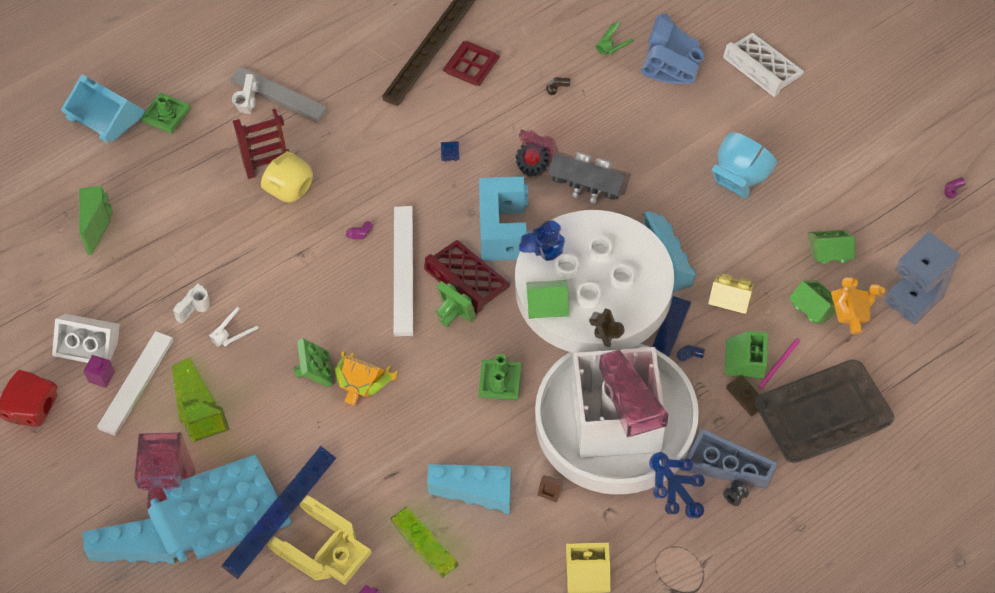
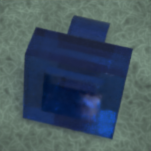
M459 141L441 142V161L460 160Z

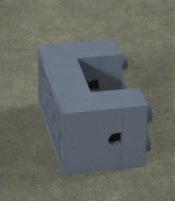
M927 232L899 259L895 271L903 278L888 291L885 303L891 309L903 315L907 321H911L916 325L944 297L960 254L933 234Z

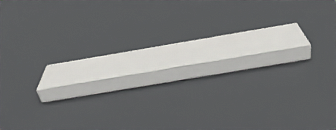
M155 331L97 427L100 431L117 436L173 343L172 337Z

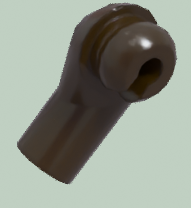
M553 78L546 85L547 93L555 95L559 86L569 87L570 78Z

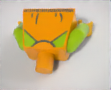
M346 351L342 352V359L335 368L339 387L348 391L344 402L353 406L356 405L359 395L365 398L375 395L390 381L396 380L398 370L390 373L391 366H388L386 373H384V370L380 367L355 359L353 353L350 356H346Z

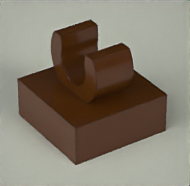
M543 475L538 496L557 502L563 481Z

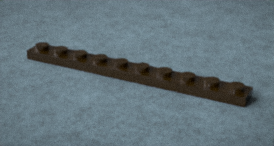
M453 0L384 92L382 95L383 101L399 106L475 0Z

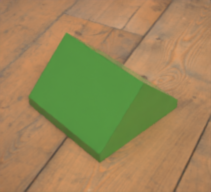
M566 280L526 282L529 319L569 316Z

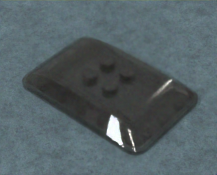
M855 359L845 361L762 393L755 400L756 409L784 458L791 463H798L855 442L889 427L894 421L892 410L866 368L860 361Z

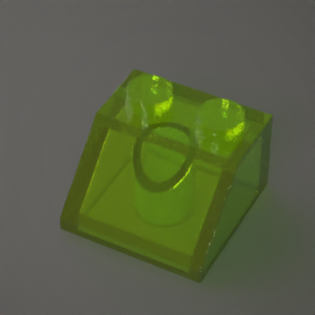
M200 398L187 399L183 403L178 404L191 443L230 430L222 407Z

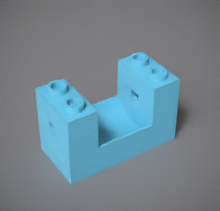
M524 177L479 178L482 260H517L523 245L530 237V230H526V222L499 223V214L525 213V206H528V184H524Z

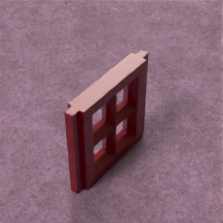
M463 41L445 65L443 71L472 85L480 86L499 60L500 55L471 42ZM468 50L477 53L471 61L463 58ZM479 55L488 58L483 66L475 63ZM460 61L469 64L464 72L455 69ZM471 66L480 69L475 77L466 74Z

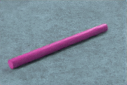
M795 339V341L791 344V346L787 349V351L783 354L779 361L774 365V367L758 385L760 389H762L766 385V383L770 380V378L774 375V373L778 370V368L782 365L786 358L799 344V339Z

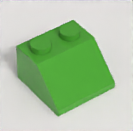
M848 231L808 232L812 256L820 264H828L832 260L845 263L849 262V259H855V236Z
M818 280L802 281L789 297L793 302L792 305L797 310L806 313L807 319L812 323H825L836 314L831 292Z

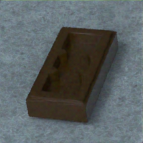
M743 375L727 385L726 389L751 417L767 407L768 403Z

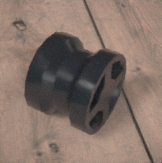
M734 480L731 483V487L723 491V496L733 506H739L741 500L749 496V490L743 483Z

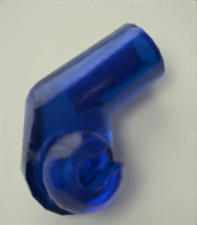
M686 345L677 352V358L680 361H686L693 356L703 358L705 349Z

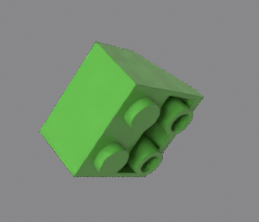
M747 331L726 339L724 375H743L744 377L764 379L767 368L768 333Z

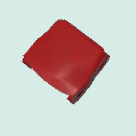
M19 369L11 377L0 397V418L18 425L41 426L57 398L56 390L58 386L50 380Z

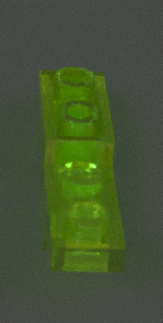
M407 506L390 518L393 525L410 547L441 578H444L459 566L458 561L432 536L431 531Z

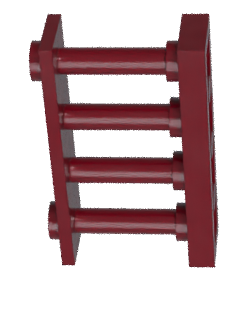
M276 108L272 109L274 119L247 127L246 125L242 126L240 119L233 120L243 166L248 179L255 178L254 170L257 169L256 167L270 164L285 152H290L289 149H286L282 126L285 125L282 115H278ZM276 126L275 131L251 138L246 137L250 133ZM274 138H278L279 142L268 144L255 149L250 148L251 145L271 140ZM281 149V153L258 160L253 159L254 156Z

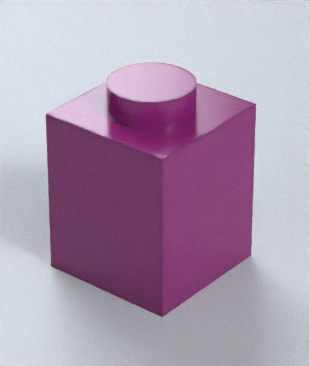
M95 355L91 356L83 370L89 383L105 388L115 373L110 360Z

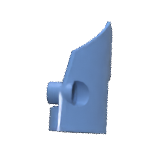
M667 14L657 15L648 40L650 45L641 72L651 79L665 83H693L696 79L700 62L704 59V52L700 49L699 41L679 29Z

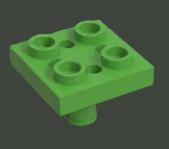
M159 93L147 108L141 120L146 124L172 134L191 110L190 104Z
M304 338L298 340L300 365L293 368V370H296L294 371L295 376L298 378L305 376L326 387L333 385V372L329 351Z

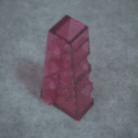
M621 350L601 354L599 369L626 437L666 427L669 414Z

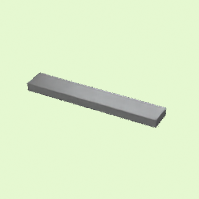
M241 66L230 78L232 83L244 88L246 74L254 75L256 81H258V91L255 94L317 123L328 111L326 106Z

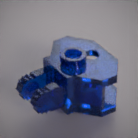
M555 220L546 221L540 227L534 228L533 233L523 234L519 250L523 253L535 252L536 256H541L545 261L556 259L563 253L565 238L560 234V224Z

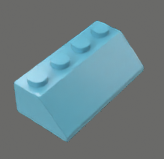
M649 211L645 212L643 225L661 240L670 255L674 270L673 292L693 286L694 278L696 277L695 270L689 266L688 257L685 252H682L680 241L673 234L672 225L667 223L664 216Z

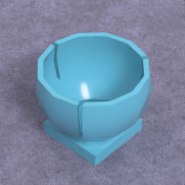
M730 132L720 145L717 152L718 165H714L712 174L716 183L747 199L750 195L749 188L764 182L773 172L777 160L765 147L762 148L758 157L755 158L762 145L742 134Z

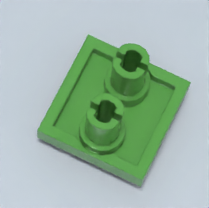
M441 281L436 286L443 303L436 310V314L440 317V323L448 327L457 315H461L472 323L476 318L474 307L471 304L472 300L465 294L460 295L451 284L448 283L446 285Z
M504 354L496 355L495 360L482 359L479 398L518 400L521 362L507 361Z

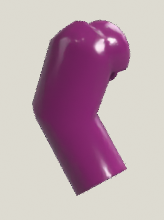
M960 177L947 182L944 190L945 196L950 199L954 198L957 195V188L965 186L964 179Z
M366 221L362 227L348 228L346 236L351 239H364L373 228V224Z

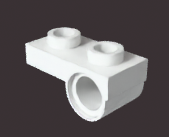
M246 74L243 91L234 93L232 97L237 110L244 114H251L252 108H255L256 101L254 96L255 92L258 91V81H256L252 74ZM241 100H245L244 103L239 104Z
M197 283L194 288L188 291L186 297L181 302H178L173 310L176 321L183 324L195 310L204 312L210 308L211 303L206 289Z

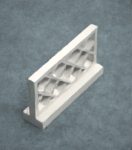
M751 33L735 44L730 42L726 45L723 58L773 97L779 95L782 88L804 74L802 69L754 33ZM753 40L757 45L749 44V41ZM749 49L758 50V53L749 52ZM761 50L767 51L770 54H761ZM762 59L771 60V63L762 62ZM774 60L781 61L783 64H776ZM775 69H783L784 73L775 72ZM787 70H792L795 74L787 73Z

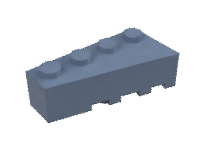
M701 429L684 462L685 472L732 482L738 480L743 484L766 489L777 468L776 462L704 429Z

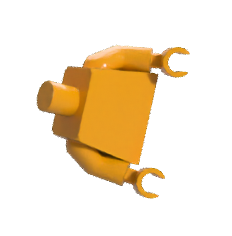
M846 277L842 280L843 288L831 292L838 321L848 324L851 334L862 333L861 324L870 320V308L875 302L874 298L876 295H884V287L872 284L869 288L871 293L869 295L867 291L855 289L858 284L857 279Z

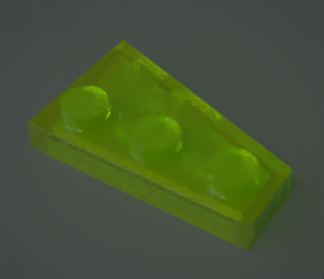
M190 358L172 366L180 423L216 405L214 398Z

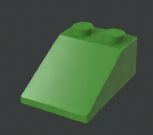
M102 186L79 188V234L88 255L93 254L110 223V215L113 214L112 204H109L108 193H104Z

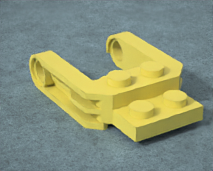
M306 496L300 503V507L308 515L335 532L318 551L315 558H310L288 542H282L274 535L270 537L266 544L275 554L314 580L334 577L346 585L371 555V549L356 540V534L351 522L312 497Z

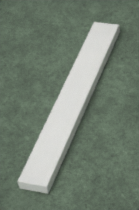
M412 206L394 207V337L413 336Z

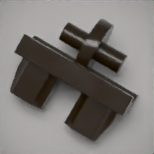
M605 308L603 313L593 312L589 319L590 325L596 326L594 330L595 337L602 339L606 347L611 346L612 338L618 339L625 332L623 324L615 322L610 309Z

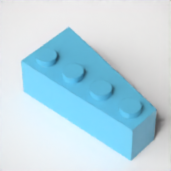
M428 465L427 485L429 494L451 500H462L471 505L485 506L486 509L490 510L497 509L502 511V513L510 515L511 466Z
M151 519L83 531L84 551L90 561L117 562V560H127L128 562L148 561L149 563H157L159 561L175 564V559L169 557Z

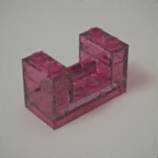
M181 432L142 433L138 436L134 480L138 489L148 490L147 508L149 509L152 506L150 503L152 499L158 498L159 502L167 500L163 489L171 490L181 487V480L195 476V467Z

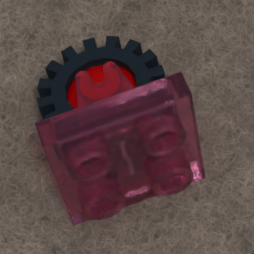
M521 129L518 136L522 145L520 146L521 150H517L518 155L516 154L515 156L516 163L524 175L526 173L527 176L533 175V177H537L536 174L542 175V171L547 170L546 167H549L550 157L553 158L554 153H559L553 138L546 135L541 137L532 130L528 129L525 131Z

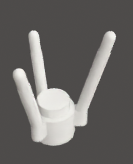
M237 307L209 335V338L217 347L221 345L226 347L231 342L252 333L259 327L255 326L227 339L229 334L224 327L240 310Z

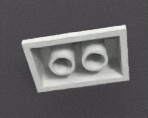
M64 314L55 319L52 356L88 363L91 356L95 355L111 361L118 344L120 324Z

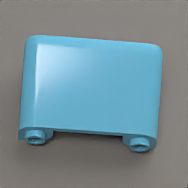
M81 74L60 110L67 114L65 118L74 123L76 120L100 134L99 138L107 143L110 140L114 142L139 121L146 112Z

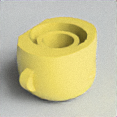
M287 151L274 159L266 168L261 180V188L286 203L296 202L309 189L313 180V170L306 161Z

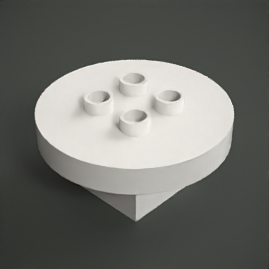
M583 210L554 218L538 228L528 238L517 259L515 293L523 318L542 339L568 352H594L635 347L648 339L660 327L667 316L672 301L674 270L666 247L646 226L619 213L603 210ZM566 280L569 316L529 319L526 282ZM605 308L611 310L615 322L622 323L625 329L624 334L620 338H612L610 347L604 346L602 339L595 337L594 330L596 326L590 325L589 322L593 312L603 313Z
M639 344L630 349L567 353L545 375L539 387L535 405L537 438L549 462L558 472L573 483L605 494L641 492L661 484L674 475L684 464L694 444L699 415L695 391L682 369L669 357L656 350L655 347H649L644 344Z

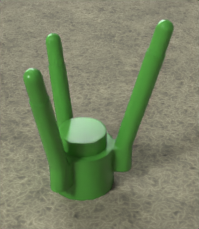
M620 21L616 25L612 23L601 40L595 45L600 54L605 55L608 53L611 55L614 51L633 42V38L613 47L614 43L610 37L621 24Z

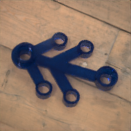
M663 452L654 453L649 460L650 468L655 471L654 497L660 499L667 496L665 511L670 515L677 514L680 510L679 504L676 502L677 492L686 504L685 513L690 519L700 518L704 513V507L692 499L682 484L701 487L705 483L704 477L701 474L693 476L675 475L670 468L690 471L693 468L691 459L673 460L669 459ZM664 476L668 480L667 488L663 486Z

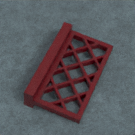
M458 240L434 256L429 254L425 257L424 270L439 283L441 281L446 285L449 283L456 288L460 295H467L472 300L471 304L476 314L482 311L485 304L510 287V283ZM457 247L462 251V254H454L451 251ZM449 258V263H441L438 259ZM451 259H462V264H452ZM464 259L473 260L475 265L464 264ZM451 269H462V274H454ZM464 270H475V275H464ZM478 270L486 271L488 276L478 275ZM464 280H475V286L466 284ZM478 281H488V286H478ZM491 281L499 282L502 285L500 287H491ZM478 291H486L488 295L483 298L478 294Z

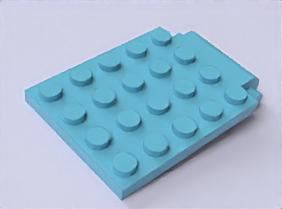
M256 454L163 486L167 500L159 502L158 498L152 499L150 501L152 506L147 511L171 559L177 557L179 562L187 560L185 553L194 551L199 560L291 524V520Z

